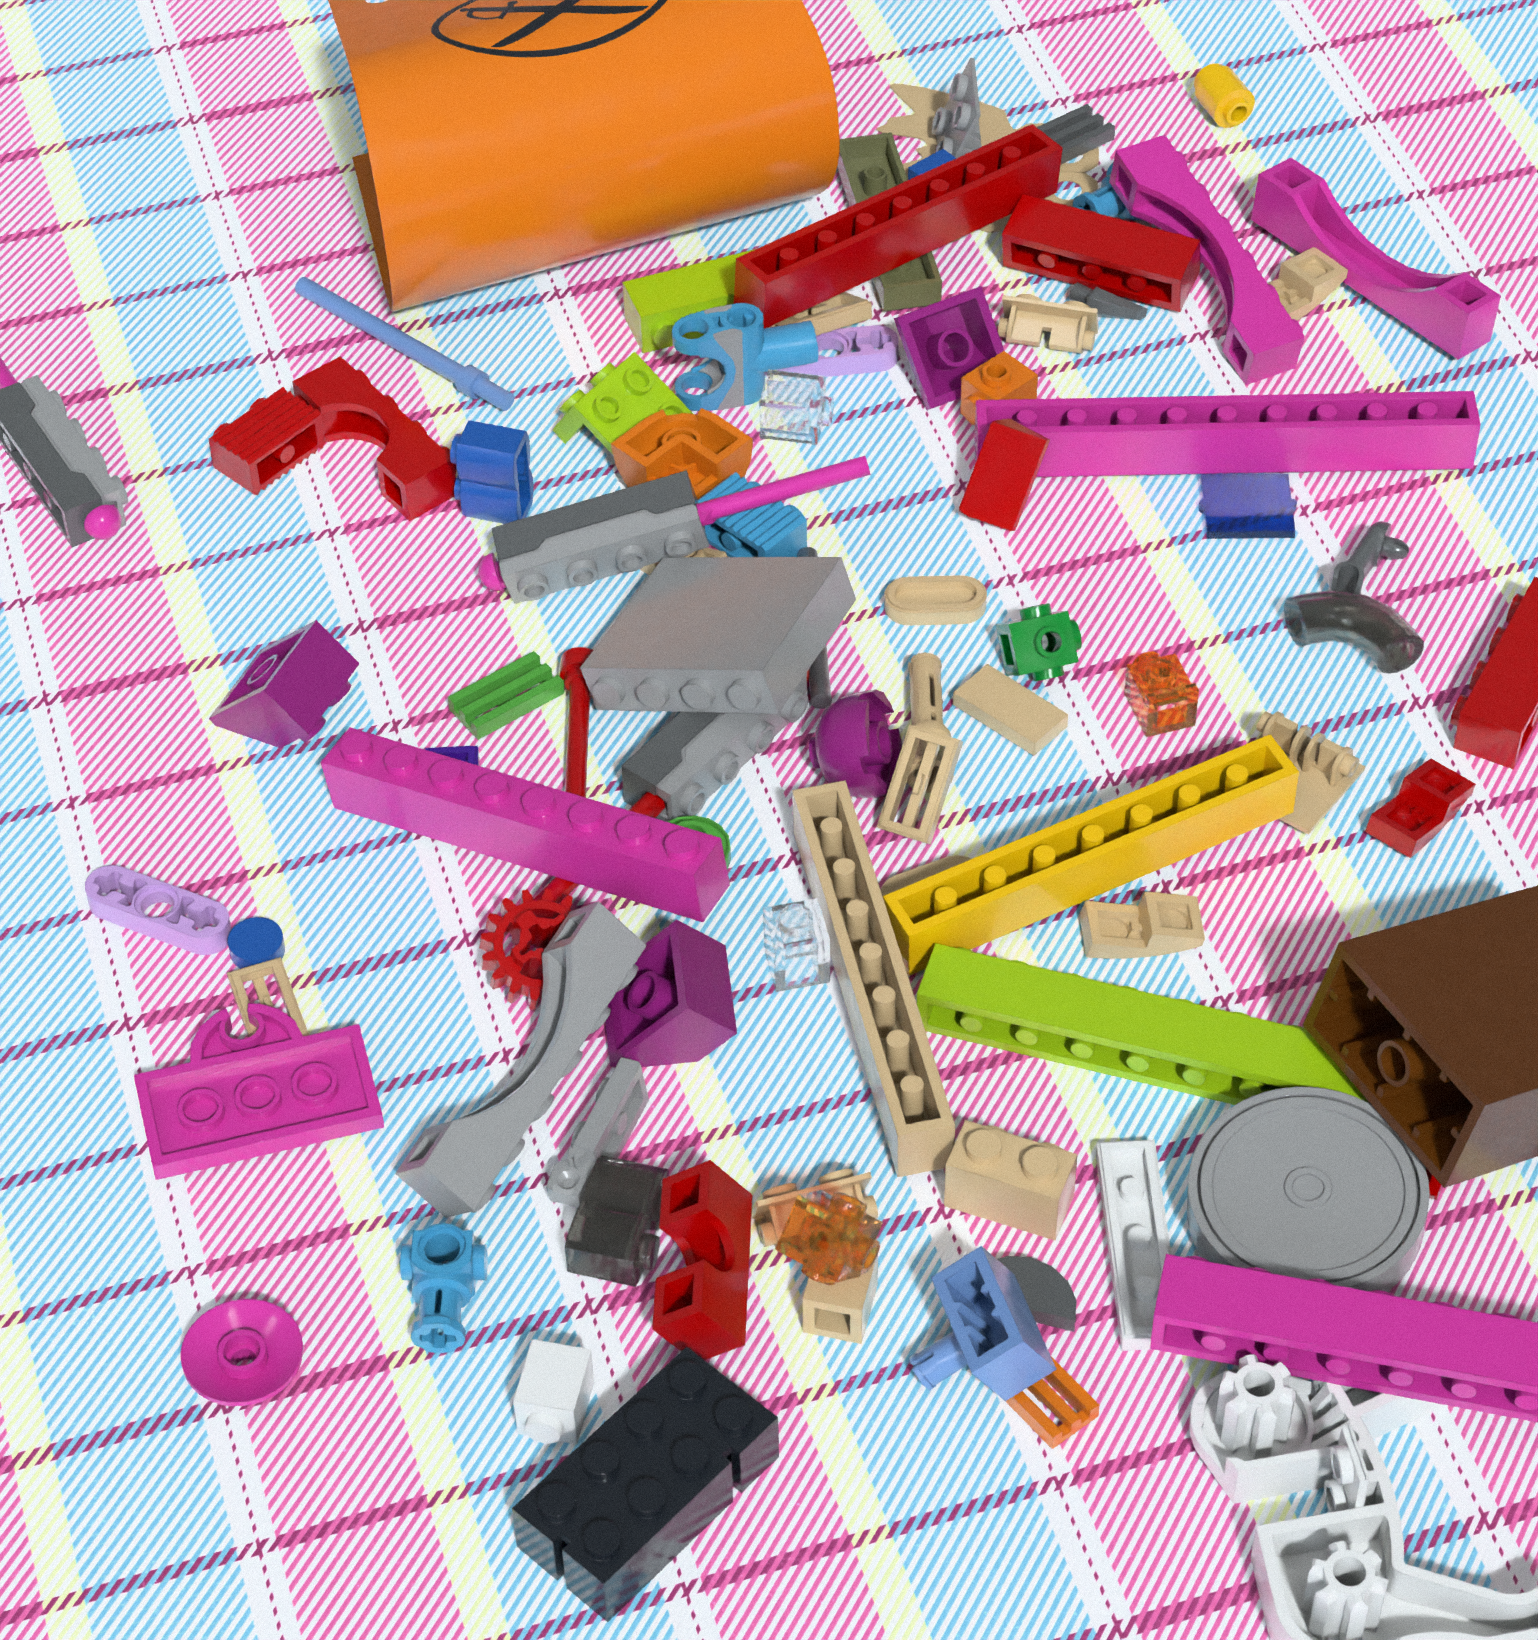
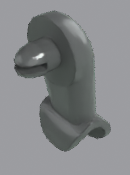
M1379 521L1372 524L1349 559L1336 565L1330 598L1335 599L1338 593L1346 592L1354 597V602L1359 603L1364 578L1373 567L1380 565L1383 556L1399 560L1404 559L1408 555V545L1398 538L1390 537L1391 523Z

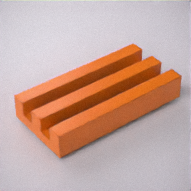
M1051 1356L1057 1370L1045 1376L1044 1379L1078 1413L1043 1379L1029 1386L1027 1390L1038 1401L1043 1402L1063 1422L1060 1426H1057L1023 1391L1005 1402L1051 1449H1054L1099 1416L1100 1405Z

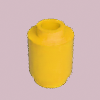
M1213 63L1202 68L1196 75L1194 80L1195 96L1219 126L1224 128L1235 127L1243 123L1250 116L1254 109L1255 98L1230 67Z

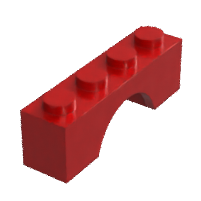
M339 356L292 381L294 396L297 395L301 401L305 400L307 405L311 404L314 410L318 408L320 411L325 443L354 439L372 443L383 449L382 453L376 458L381 495L407 520L411 521L454 497L457 467L456 464L451 463L450 449L437 444L427 434L419 421H412L406 416L390 395H383L371 384L369 378L362 370H355L346 360Z

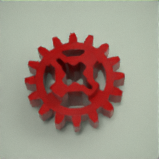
M547 888L544 890L541 900H534L528 889L522 890L520 904L517 906L508 898H504L501 901L500 907L502 916L489 913L485 927L489 932L481 933L479 949L486 951L481 957V970H495L491 976V988L494 990L506 984L509 987L507 1001L511 1004L520 995L527 996L529 1010H535L539 998H542V953L569 912H571L573 897L567 895L560 904L553 902L552 890ZM510 933L512 935L511 942L515 946L511 948L510 955L506 957L503 941L506 935ZM532 945L536 948L535 951L530 950Z

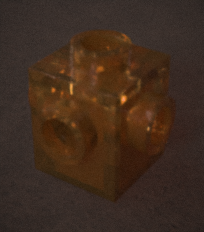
M823 1190L798 1194L775 1250L803 1264L801 1272L810 1279L825 1285H835V1282L838 1283L860 1277L861 1274H865L872 1267L880 1250V1242L876 1238L883 1222L865 1213L867 1205L864 1202L845 1193L834 1192L832 1196Z

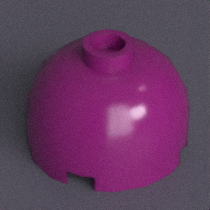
M874 689L841 697L824 710L818 721L815 737H811L809 741V756L814 768L821 769L828 783L846 780L850 796L855 798L887 796L902 749L899 728L889 730L885 714L894 713V710L884 692Z

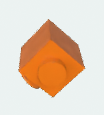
M1002 351L961 377L960 414L968 422L975 425L976 400L1037 399L1038 374L1007 352Z

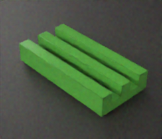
M533 651L448 696L449 710L479 740L564 694V681L559 675L553 677L552 668L547 663L541 665L540 656ZM538 683H541V684H539L538 686H536V687H534V688H532V689L526 691L525 693H523V694H521V695H519V696L516 697V695L520 694L521 692H523V691H525V690H527V689L533 687L534 685H536V684H538ZM498 705L497 708H495V709H493V710L487 712L486 714H484V715H482V716H480V717H478V718L475 719V717L481 715L482 713H484V712H486V711H488V710H490V709H492V708H494L495 706Z

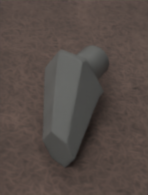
M1078 282L1073 285L1069 294L1070 300L1082 302L1090 308L1098 309V317L1142 320L1146 317L1148 308L1101 288L1091 289Z

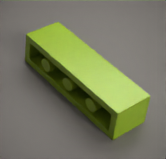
M753 250L622 282L624 317L642 353L673 346L672 328L680 318L713 307L734 304L736 258ZM693 331L685 333L682 337L696 339L704 334Z

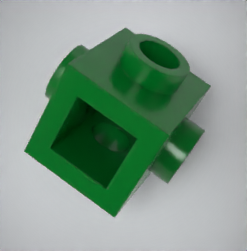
M1050 603L1019 609L1021 619L995 624L1006 675L1020 676L1032 673L1034 681H1041L1065 675L1064 665L1079 662L1077 650H1080L1082 647L1081 633L1077 622L1074 619L1070 620L1068 611L1052 612Z

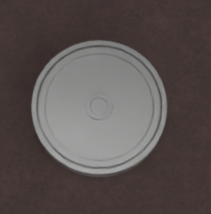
M1280 1088L1260 1093L1239 1102L1217 1118L1204 1133L1193 1154L1189 1170L1187 1192L1189 1231L1200 1257L1213 1263L1240 1268L1257 1267L1283 1276L1305 1280L1322 1279L1337 1286L1364 1291L1382 1290L1388 1292L1410 1270L1422 1246L1429 1208V1181L1423 1163L1370 1103L1349 1094L1325 1088Z

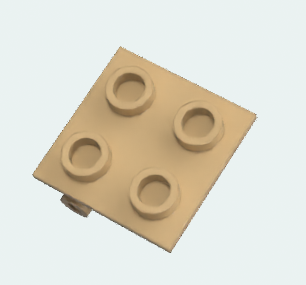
M1266 711L1257 723L1256 730L1262 733L1257 739L1271 734L1299 771L1294 812L1279 818V820L1309 835L1365 771L1366 766L1360 764V759L1353 756V749L1350 747H1342L1326 739V736L1320 732L1316 733L1311 739L1312 729L1304 725L1297 731L1298 724L1285 718L1283 713L1276 711L1274 714Z

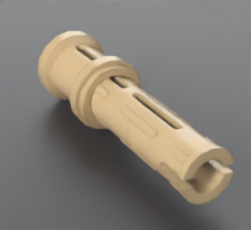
M918 653L908 663L911 725L952 737L951 732L943 724L941 660L932 653ZM921 739L907 780L912 789L928 743ZM944 746L939 748L925 793H931L946 748Z

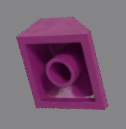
M981 286L894 318L926 410L961 398V377L1004 351Z

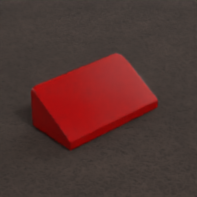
M1010 418L994 420L989 426L958 511L968 517L1009 531H1016L1050 439Z

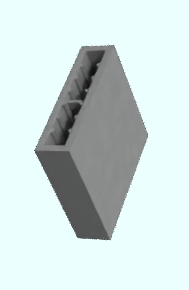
M842 557L662 558L580 669L597 710L779 714L856 601V597Z

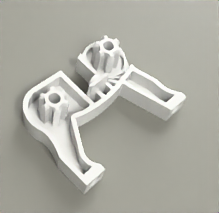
M1254 1354L1240 1358L1238 1368L1226 1370L1213 1376L1198 1390L1192 1402L1189 1426L1191 1439L1196 1452L1233 1504L1324 1488L1329 1513L1255 1527L1250 1559L1269 1640H1538V1587L1524 1593H1502L1404 1563V1542L1398 1504L1388 1471L1374 1439L1446 1405L1313 1380V1382L1290 1376L1289 1370L1281 1362L1271 1366L1259 1362Z

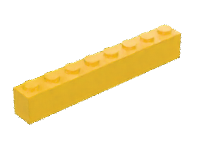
M1269 734L884 895L883 900L907 974L910 976L926 969L935 943L971 950L1293 813L1299 771L1272 735Z

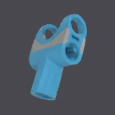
M735 303L699 311L680 318L672 328L673 346L677 351L685 355H699L700 358H709L700 366L691 368V371L683 373L675 381V395L692 411H699L700 408L707 411L724 410L756 403L765 394V372L816 363L819 359L816 333L811 321L764 329L763 313L752 304ZM693 331L704 334L696 339L682 337L685 333ZM694 387L704 389L706 392L700 395H692L685 392V390Z

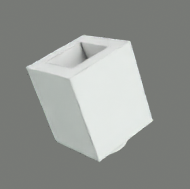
M535 1339L531 1340L513 1400L517 1434L526 1435L537 1442L552 1444L558 1441L571 1444L578 1443L595 1383L591 1349Z

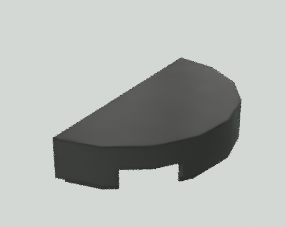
M1006 1256L997 1259L1015 1275L1036 1323L1075 1332L1077 1300L1069 1282L1053 1266L1031 1257Z

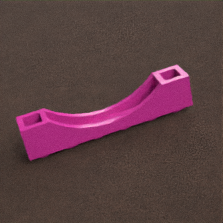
M1166 135L1116 150L1109 183L1132 216L1156 225L1164 231L1180 233L1200 240V260L1209 270L1218 286L1226 311V336L1222 351L1244 384L1249 385L1295 369L1305 338L1301 325L1287 313L1280 302L1278 292L1274 286L1268 284L1257 269L1253 255L1248 250H1244L1233 234V229L1228 219L1219 214L1210 200L1206 187L1198 183L1189 170L1184 155L1179 150H1175Z
M1292 157L1258 174L1251 216L1253 222L1299 253L1315 247L1348 270L1347 278L1343 281L1345 284L1456 359H1461L1491 341L1501 298L1500 294L1466 272L1454 274L1427 273L1408 267L1391 258L1371 243L1350 221L1333 196L1325 179Z

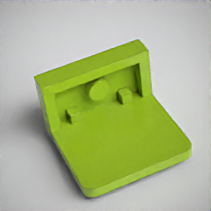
M634 351L619 366L615 367L610 362L591 379L590 383L593 385V388L587 394L579 389L559 408L564 416L552 430L566 444L586 426L613 455L611 443L646 417L662 409L667 416L679 413H693Z

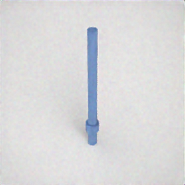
M301 277L295 285V292L454 382L456 389L472 399L482 398L503 411H507L513 405L514 394L491 382L489 375L473 365L463 366L307 277Z

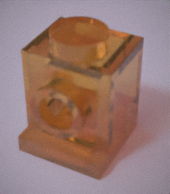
M1148 651L1137 656L1133 663L1126 665L1124 695L1145 737L1196 725L1199 689L1196 683L1190 682L1176 653L1160 656L1158 652ZM1172 703L1174 705V708L1158 711L1159 706Z

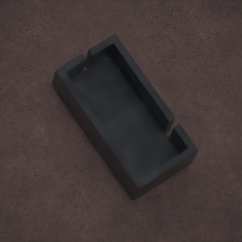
M686 1346L512 1508L517 1548L557 1581L565 1574L566 1588L606 1622H609L733 1502V1487L742 1493L779 1458L778 1417ZM730 1454H731V1461H729V1460L727 1459V1457H728ZM563 1541L568 1544L565 1548H563Z

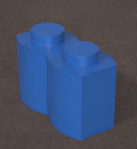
M468 420L462 434L454 436L450 450L451 463L456 464L458 473L455 481L454 497L456 500H460L463 515L501 524L526 518L533 504L534 490L533 476L529 468L530 441L527 431Z

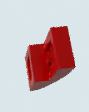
M1430 758L1404 777L1399 794L1371 814L1365 832L1411 858L1425 847L1455 816L1473 793L1476 784Z

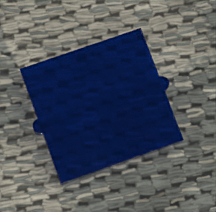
M1201 474L1202 500L1199 501V512L1204 513L1207 539L1295 538L1296 530L1293 512L1296 511L1297 501L1291 499L1288 474Z

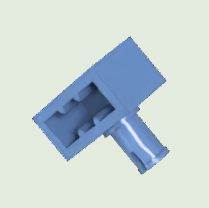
M984 1247L976 1248L931 1277L953 1331L921 1352L909 1357L910 1364L915 1366L912 1368L914 1373L926 1389L931 1390L935 1388L938 1383L968 1365L971 1373L1003 1400L1007 1401L1057 1370L1015 1275Z

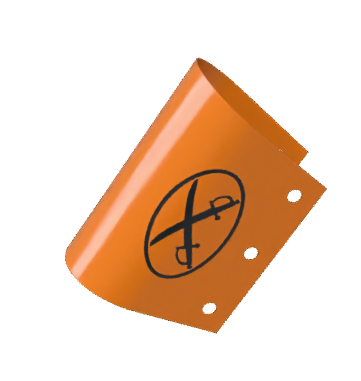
M328 0L351 71L363 123L368 153L354 156L352 159L383 287L391 312L816 196L824 192L834 179L840 149L836 92L822 42L802 0H387L379 3H369L366 0Z

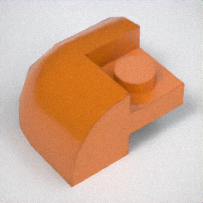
M700 408L698 414L679 413L668 416L662 409L646 417L613 441L611 448L615 465L628 487L687 470L697 499H699L735 472L738 473L740 478L745 477L751 462L753 440L717 414Z

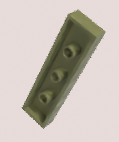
M892 132L840 139L837 169L849 206L908 180ZM932 251L873 278L883 311L928 306L941 301L942 279Z

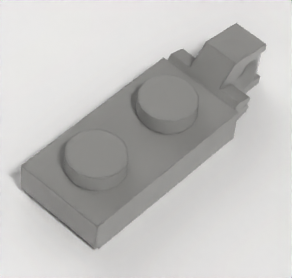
M621 1057L610 1078L605 1077L600 1083L592 1111L587 1120L581 1121L574 1130L567 1159L553 1166L546 1186L550 1201L573 1206L581 1210L594 1185L603 1186L649 1102L640 1062Z

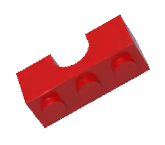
M711 1160L662 1179L659 1228L676 1242L683 1254L686 1267L656 1278L652 1330L678 1350L682 1351L687 1346L703 1360L745 1346L753 1196Z

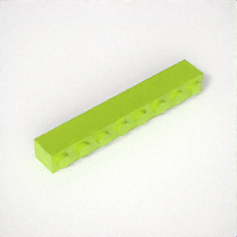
M935 943L917 992L916 1003L925 1031L1232 1105H1236L1263 1092L1290 1087L1330 1089L1349 1094L1369 1103L1309 1032L1298 1025L1276 1023L1251 1017L1242 1012H1229L1195 1004L1186 999H1173L1139 991L1130 986L1113 985L1087 979L1074 973L1057 972L1028 965L1018 960L1010 961L976 953L967 948H954Z

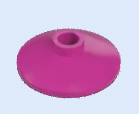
M238 1299L213 1307L192 1324L184 1337L180 1358L187 1382L200 1396L220 1405L247 1406L265 1401L288 1386L301 1366L304 1346L297 1323L284 1309L263 1300ZM243 1360L253 1361L247 1365H237L240 1361Z

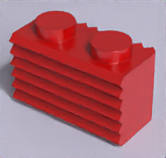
M284 386L267 398L257 399L247 412L231 423L221 424L214 431L213 436L208 438L213 467L254 495H258L261 489L265 490L268 484L273 485L275 479L280 480L282 474L287 475L289 469H294L297 463L302 464L304 458L309 459L311 453L316 454L318 448L323 449L325 445L322 415L318 408L314 410L311 404L307 405L305 400L301 401L291 391L287 392Z

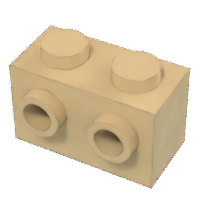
M965 1120L945 1165L944 1206L1056 1241L1074 1197L1078 1154L1066 1151L1053 1143H1040L1010 1134L997 1126H984Z

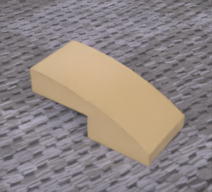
M1313 247L1282 262L1278 279L1268 284L1274 286L1278 292L1281 304L1290 317L1298 321L1323 302L1347 278L1348 270Z
M1144 892L1138 906L1085 901L1079 914L1086 958L1127 959L1167 955L1201 947L1205 941L1197 896Z

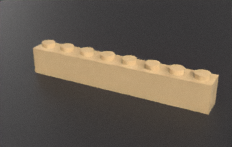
M846 780L792 790L794 837L897 1177L943 1169L955 1144V1122Z

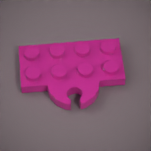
M248 1003L249 1023L258 1029L252 1036L246 1039H234L229 1037L233 1029L227 1009L225 1008L215 1013L199 1027L191 1042L190 1062L133 1075L155 1179L168 1178L384 1128L383 1114L360 1025L356 1024L303 1036L295 1020L280 1009L259 1003Z

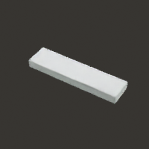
M1155 1139L1097 1142L1096 1162L1121 1351L1151 1350L1153 1317L1166 1254L1171 1255Z

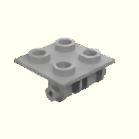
M970 57L962 74L956 73L950 86L949 100L945 108L940 107L934 116L932 134H935L937 139L935 153L944 149L955 158H958L982 147L979 130L981 114L975 58Z

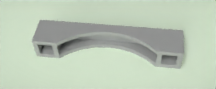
M599 901L569 912L542 953L543 990L540 1015L532 1042L518 1069L497 1094L475 1111L456 1120L425 1128L395 1173L445 1218L468 1212L475 1213L488 1203L496 1189L493 1181L501 1169L513 1162L521 1153L525 1145V1140L522 1137L530 1124L541 1118L550 1108L554 1101V1096L551 1094L560 1078L568 1075L578 1065L583 1055L582 1051L579 1050L589 1034L597 1031L605 1023L611 1012L608 1004L616 992L625 988L632 981L638 971V966L635 963L647 945Z

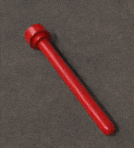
M575 647L565 651L560 660V677L564 681L565 688L569 691L565 792L586 798L590 691L580 667L593 650L586 647Z

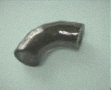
M1326 590L1303 593L1289 597L1285 601L1284 617L1288 632L1295 644L1301 648L1316 643L1332 641L1350 644L1365 651L1372 658L1378 669L1387 674L1398 673L1407 669L1419 659L1424 650V641L1418 632L1393 607L1365 594Z

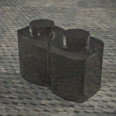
M603 1155L599 1156L590 1174L583 1201L573 1217L564 1248L567 1272L636 1287L644 1270L652 1271L654 1269L660 1248V1237L657 1233L660 1229L662 1179L669 1176L668 1169Z

